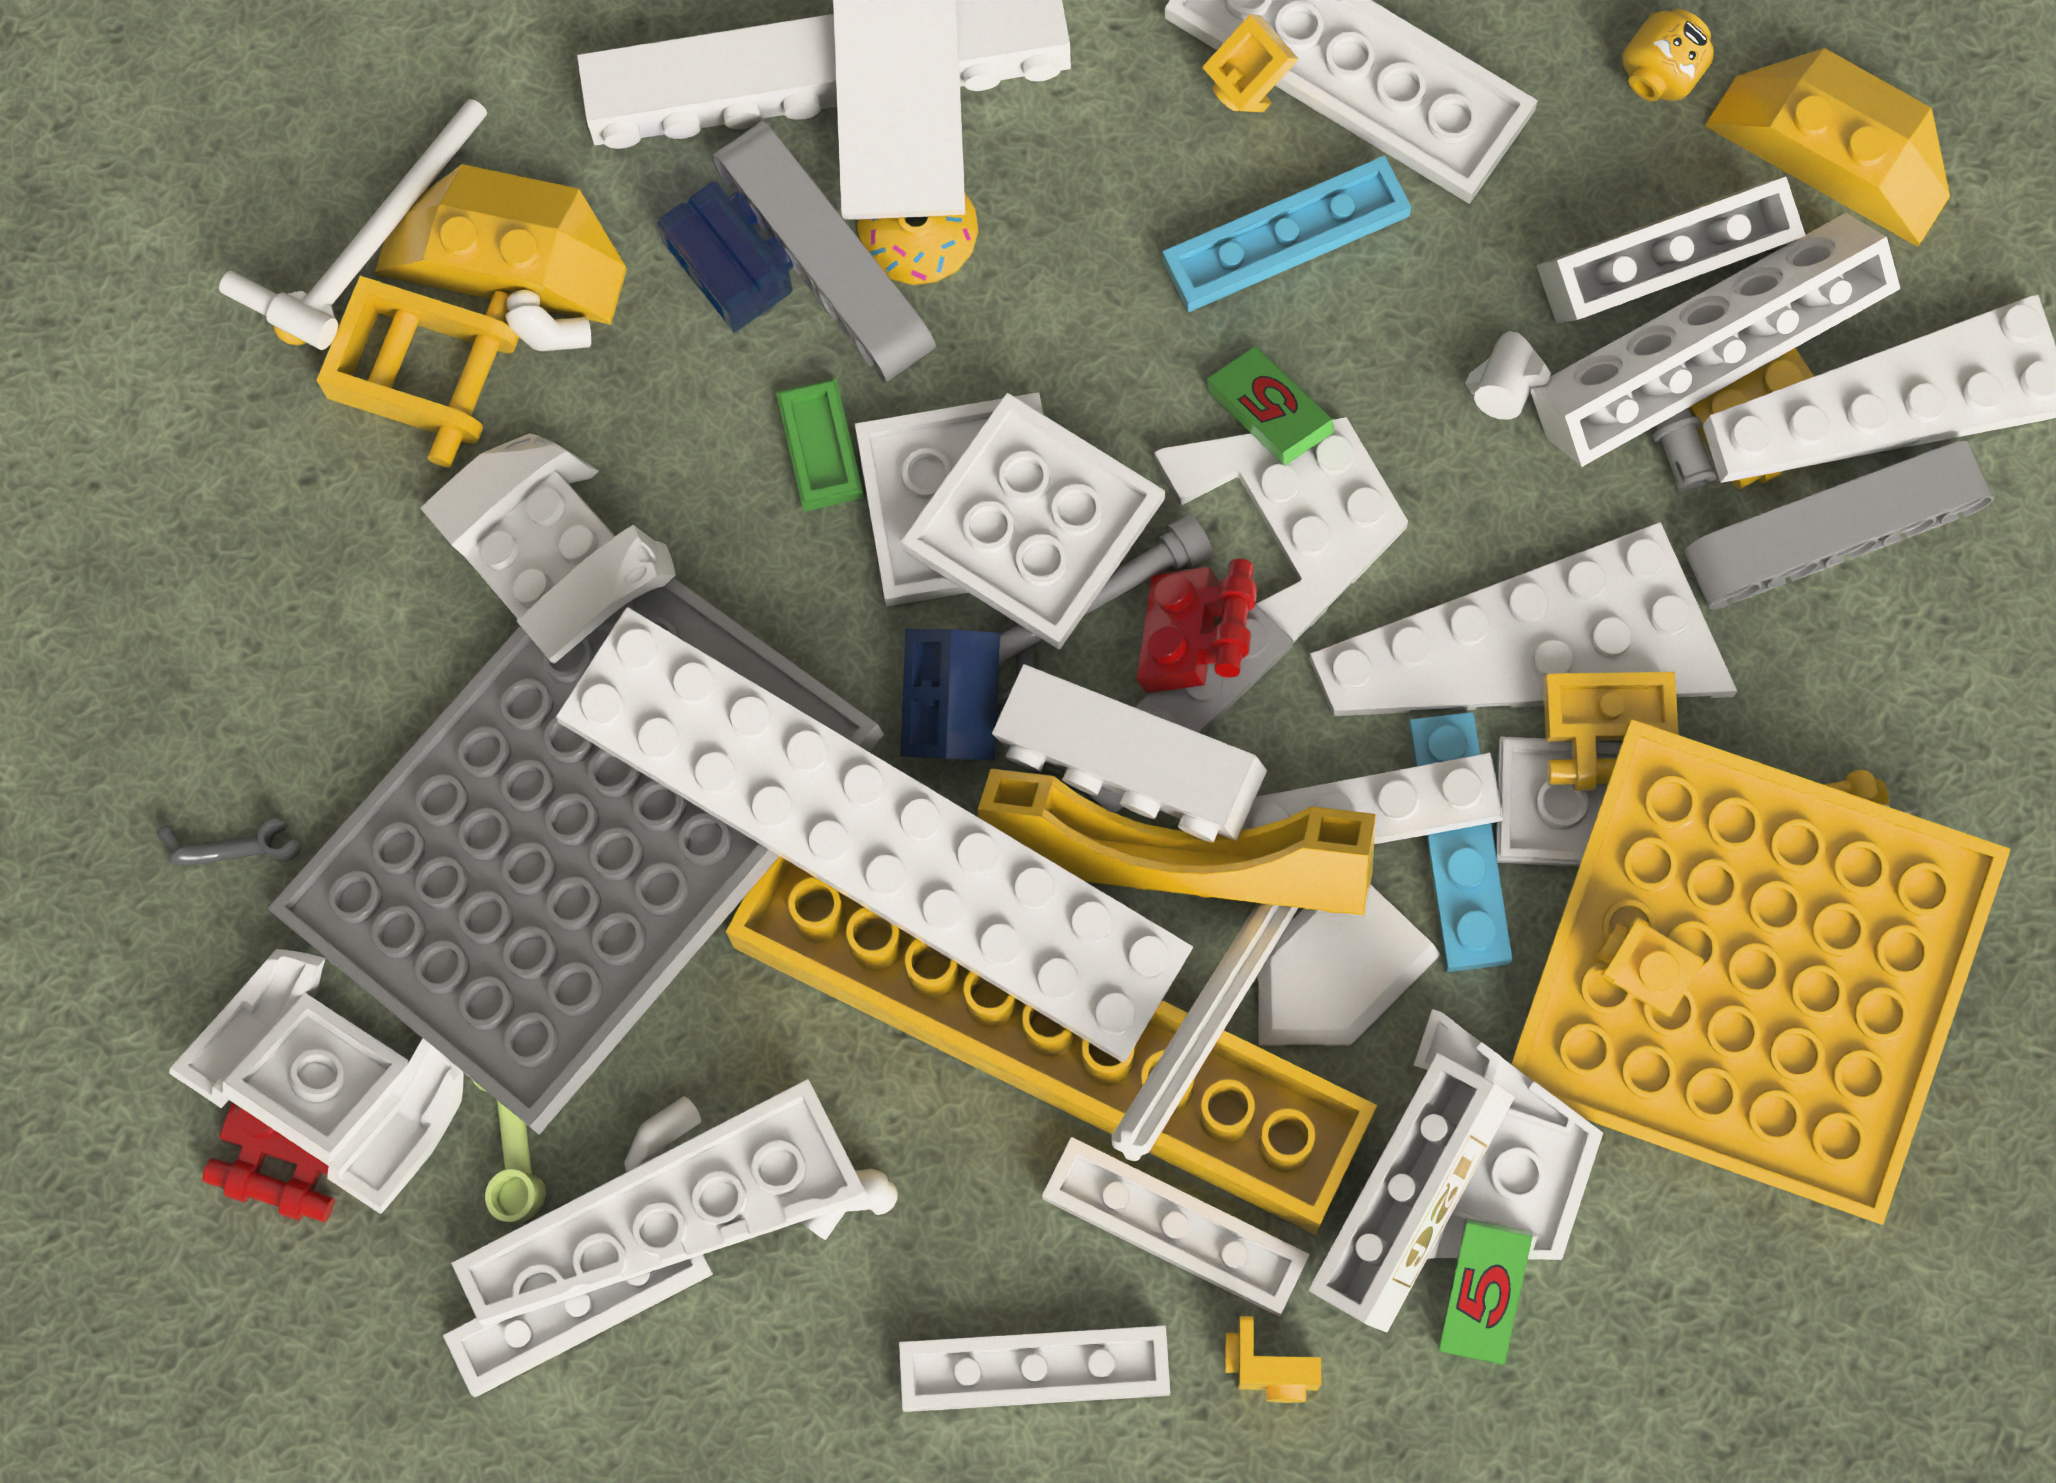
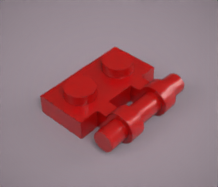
M1242 558L1231 560L1228 565L1227 577L1221 580L1220 585L1218 578L1210 567L1158 574L1151 578L1136 680L1146 693L1204 686L1207 666L1215 663V673L1221 677L1233 678L1239 675L1241 661L1248 655L1251 642V633L1246 628L1248 611L1254 608L1257 596V585L1252 580L1254 566L1250 561ZM1222 616L1221 624L1217 625L1213 630L1214 617Z
M232 1102L219 1139L242 1147L238 1159L233 1164L213 1157L210 1158L205 1166L202 1181L224 1189L225 1197L240 1202H246L249 1198L279 1207V1215L297 1221L306 1216L326 1223L333 1211L335 1199L315 1192L314 1188L320 1174L328 1176L329 1166ZM265 1156L296 1165L292 1178L285 1182L259 1173Z

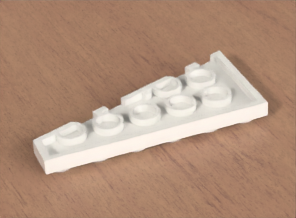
M1661 522L1313 652L1309 657L1332 716L1410 713V710L1452 708V711L1476 710L1477 707L1511 706V708L1544 706L1543 678L1546 674L1675 672L1677 698L1697 696L1724 698L1734 697L1737 693V689Z

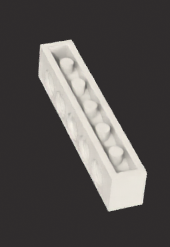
M1844 213L1806 234L1805 237L1795 240L1550 376L1547 385L1529 388L1546 437L1551 443L1583 467L1900 289L1887 237L1850 214Z

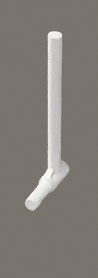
M468 99L308 294L303 291L276 294L234 271H228L223 276L219 285V291L265 315L267 322L320 350L327 348L335 338L338 329V322L335 319L331 305L487 116L486 109L476 100Z

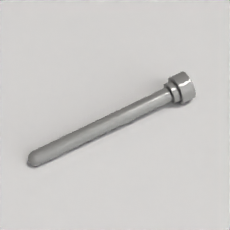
M1187 513L1166 525L1167 533L1158 537L1159 544L1116 568L1084 616L1171 566L1176 570L1185 565L1192 569L1214 556L1212 546L1196 518L1192 514ZM1019 624L1000 634L999 664L1042 639Z

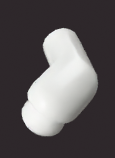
M518 290L508 297L506 304L509 312L505 317L509 328L532 349L537 351L589 348L591 346V329L588 317L553 319L539 306L540 298L538 294L531 290Z
M682 1096L639 1126L624 1162L626 1173L662 1155L667 1145L701 1123L700 1114L690 1099Z
M872 1168L855 1170L869 1198L859 1203L801 1221V1223L826 1240L847 1211L870 1209L876 1215L887 1213L894 1207L898 1192L896 1186L891 1181H888L885 1173Z

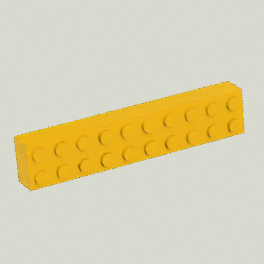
M781 856L777 858L743 898L726 930L734 949L1111 1135L1188 1014L1162 1000L1129 1057L1123 1063ZM1223 1030L1149 1151V1154L1316 1235L1373 1118L1377 1105Z

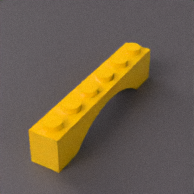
M990 769L978 806V818L1085 882L1132 887L1139 890L1149 889L1190 894L1205 898L1215 897L1256 902L1265 905L1322 910L1330 913L1365 915L1373 871L1376 814L1311 806L1286 819L1252 829L1241 830L1237 841L1217 834L1214 842H1208L1184 831L1144 824L1110 812L1080 796L1055 776Z

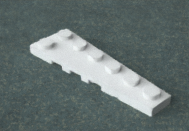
M2039 295L2030 296L1710 415L1704 422L1703 428L1720 483L2056 418V345Z
M809 1079L451 1264L478 1322L485 1327L859 1203L869 1197Z

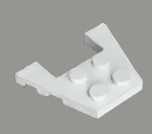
M1347 417L1333 419L1334 433L1286 466L1251 433L1167 447L1154 452V461L1180 506L1234 478L1240 479L1299 582L1256 604L1293 639V643L1327 611V608L1351 583H1354L1401 535L1408 525L1407 518Z
M1432 1009L1413 1066L1428 1071L1436 1054L1439 1053L1494 1082L1515 1098L1428 1259L1457 1258L1465 1218L1531 1231L1533 1238L1528 1259L1562 1260L1603 1132L1535 1081H1532L1444 1013Z

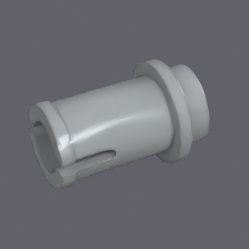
M1686 408L1656 425L1657 431L1652 435L1656 443L1662 442L1677 482L1678 492H1685L1707 485L1710 481H1714L1717 478L1698 432V428L1702 425L1701 419L1693 417L1690 408Z

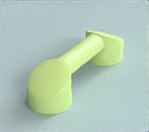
M473 1081L478 1088L485 1091L481 1086H479L475 1081ZM497 1100L505 1170L497 1173L488 1183L485 1192V1202L489 1212L496 1219L519 1224L530 1220L540 1211L545 1201L546 1188L541 1178L532 1174L526 1124Z

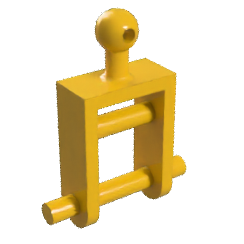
M360 276L340 324L338 323L335 338L329 345L330 349L317 377V382L327 399L436 433L437 435L427 458L436 465L450 468L461 442L467 444L478 443L483 425L472 417V413L497 351L505 354L513 353L520 339L509 328L505 317L509 312L506 301L510 294L495 291L487 312L483 315ZM378 314L392 317V323L368 381L354 377L353 374ZM273 325L274 333L285 343L296 346L306 344L303 340ZM417 326L474 343L448 406L392 389Z

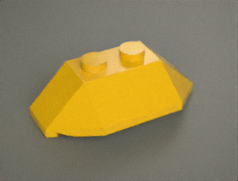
M1826 48L1736 76L1705 125L1708 129L1917 247L1921 244L1950 197L1932 108Z
M461 164L426 190L385 239L375 273L378 276L492 299L495 291L511 295L518 290H531L538 294L540 298L539 306L545 311L572 317H588V320L611 325L627 268L579 188Z

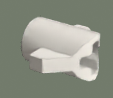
M1509 331L1499 338L1490 358L1470 372L1465 384L1471 394H1475L1474 400L1476 405L1484 413L1497 419L1509 420L1516 418L1521 413L1530 392L1529 388L1547 385L1551 372L1523 336L1517 332Z

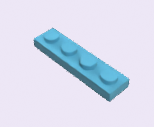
M1384 155L1162 251V262L1189 313L1410 217L1412 206Z
M1474 712L1411 719L1409 722L1415 767L1480 755ZM1491 823L1425 835L1446 972L1510 965L1513 959Z

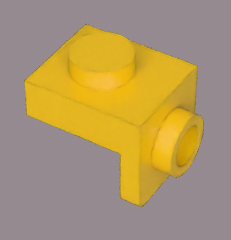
M1240 1316L1238 1332L1225 1333V1373H1238V1389L1266 1390V1401L1296 1403L1306 1401V1390H1318L1320 1388L1321 1357L1254 1356L1253 1316Z

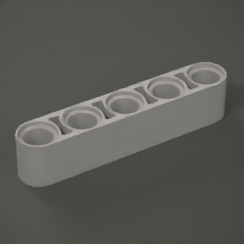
M764 121L759 122L712 154V160L727 185L731 183L736 185L732 189L734 194L763 230L769 227L771 232L767 236L798 276L803 272L807 277L802 279V281L834 321L840 318L842 323L837 326L869 367L876 364L878 368L873 372L883 383L889 382L936 349L935 341L923 320L768 124Z
M1957 441L1712 532L1686 547L1684 553L1709 609L1715 610L1728 606L1727 599L1732 598L1734 603L1787 584L1785 577L1790 576L1791 580L1795 581L1843 563L1844 559L1842 556L1848 555L1851 560L1902 540L1900 534L1905 533L1907 538L1960 519L1957 513L1963 511L1964 516L1976 513L1989 505L1994 500V495L1968 441Z

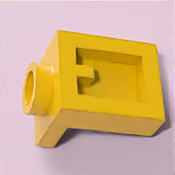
M1250 14L1202 68L1215 82L1212 86L1213 92L1228 108L1236 112H1264L1272 104L1266 94L1299 58L1261 15Z
M1639 917L1632 921L1628 929L1617 923L1597 955L1598 958L1607 962L1600 977L1665 1016L1671 1017L1703 964L1704 959L1648 927L1649 923Z

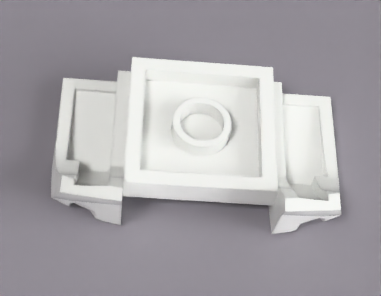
M529 433L479 454L420 509L448 542L470 562L518 619L517 623L545 656L555 664L621 607L648 591L665 586L676 574L666 544L655 541L634 525L615 536L569 484L592 479L599 472L598 469L560 445L541 436Z
M276 949L227 1006L170 1067L169 1074L220 1108L228 1100L232 1101L328 1165L327 1179L382 1214L433 1153L462 1101L463 1071L423 1038L411 1060L405 1059L314 999L318 993L321 972L326 958L303 952Z

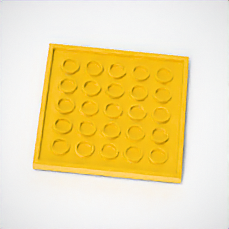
M1631 719L1510 1064L1585 1120L1883 1225L2011 849ZM1639 917L1649 923L1648 927L1704 959L1703 964L1671 1017L1665 1016L1600 977L1607 962L1598 958L1597 955L1617 923L1628 929L1632 921Z

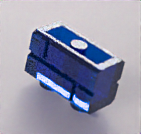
M712 181L690 196L688 202L680 203L660 217L657 226L662 243L734 333L760 316L762 312L767 311L791 294L793 289L788 271L794 265L776 238L771 237L764 242L753 228V225L758 220L744 197L739 192L728 196L717 181Z

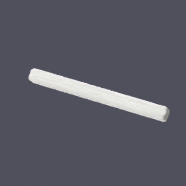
M1261 903L1255 905L1113 1132V1148L1123 1152L1126 1159L1136 1161L1140 1159L1142 1154L1149 1153L1298 909L1297 907L1265 905Z

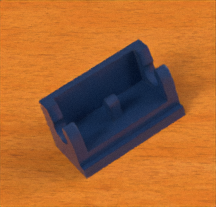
M905 629L900 757L995 760L996 737L992 732L997 723L1000 633L957 629Z

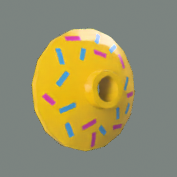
M966 193L965 215L926 216L928 218L926 223L919 227L908 225L905 222L907 217L858 219L859 240L891 280L910 285L938 282L957 272L970 257L978 235L976 210Z

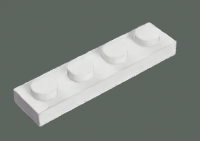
M1487 753L1257 796L1241 830L1280 821L1313 806L1376 814L1374 844L1499 822L1503 821L1493 759L1491 754Z
M1073 1137L1070 1138L1042 1194V1200L1278 1317L1281 1316L1310 1255Z
M704 1254L485 1327L475 1318L444 1334L443 1337L470 1394L477 1397L713 1275V1272Z
M1166 1326L899 1342L902 1410L904 1412L1170 1396Z

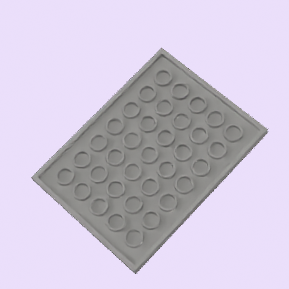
M672 578L665 586L648 591L621 607L555 664L545 656L522 627L519 626L267 908L280 921L539 1135L779 857V855L557 722V714L626 607L868 752L884 735L875 721L675 578Z

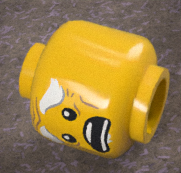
M1682 9L1652 13L1622 53L1623 67L1629 76L1628 83L1631 89L1643 99L1652 102L1659 99L1669 102L1684 99L1714 59V49L1710 41L1711 33L1707 25L1696 15Z

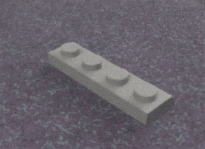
M1255 604L1254 608L1248 611L1246 628L1251 633L1250 649L1248 655L1241 661L1238 676L1233 678L1221 677L1215 673V663L1208 664L1204 686L1149 693L1135 708L1204 734L1293 647V639ZM1101 787L1097 796L1085 793L1095 804L1110 812L1120 815L1127 809L1120 804L1123 795Z

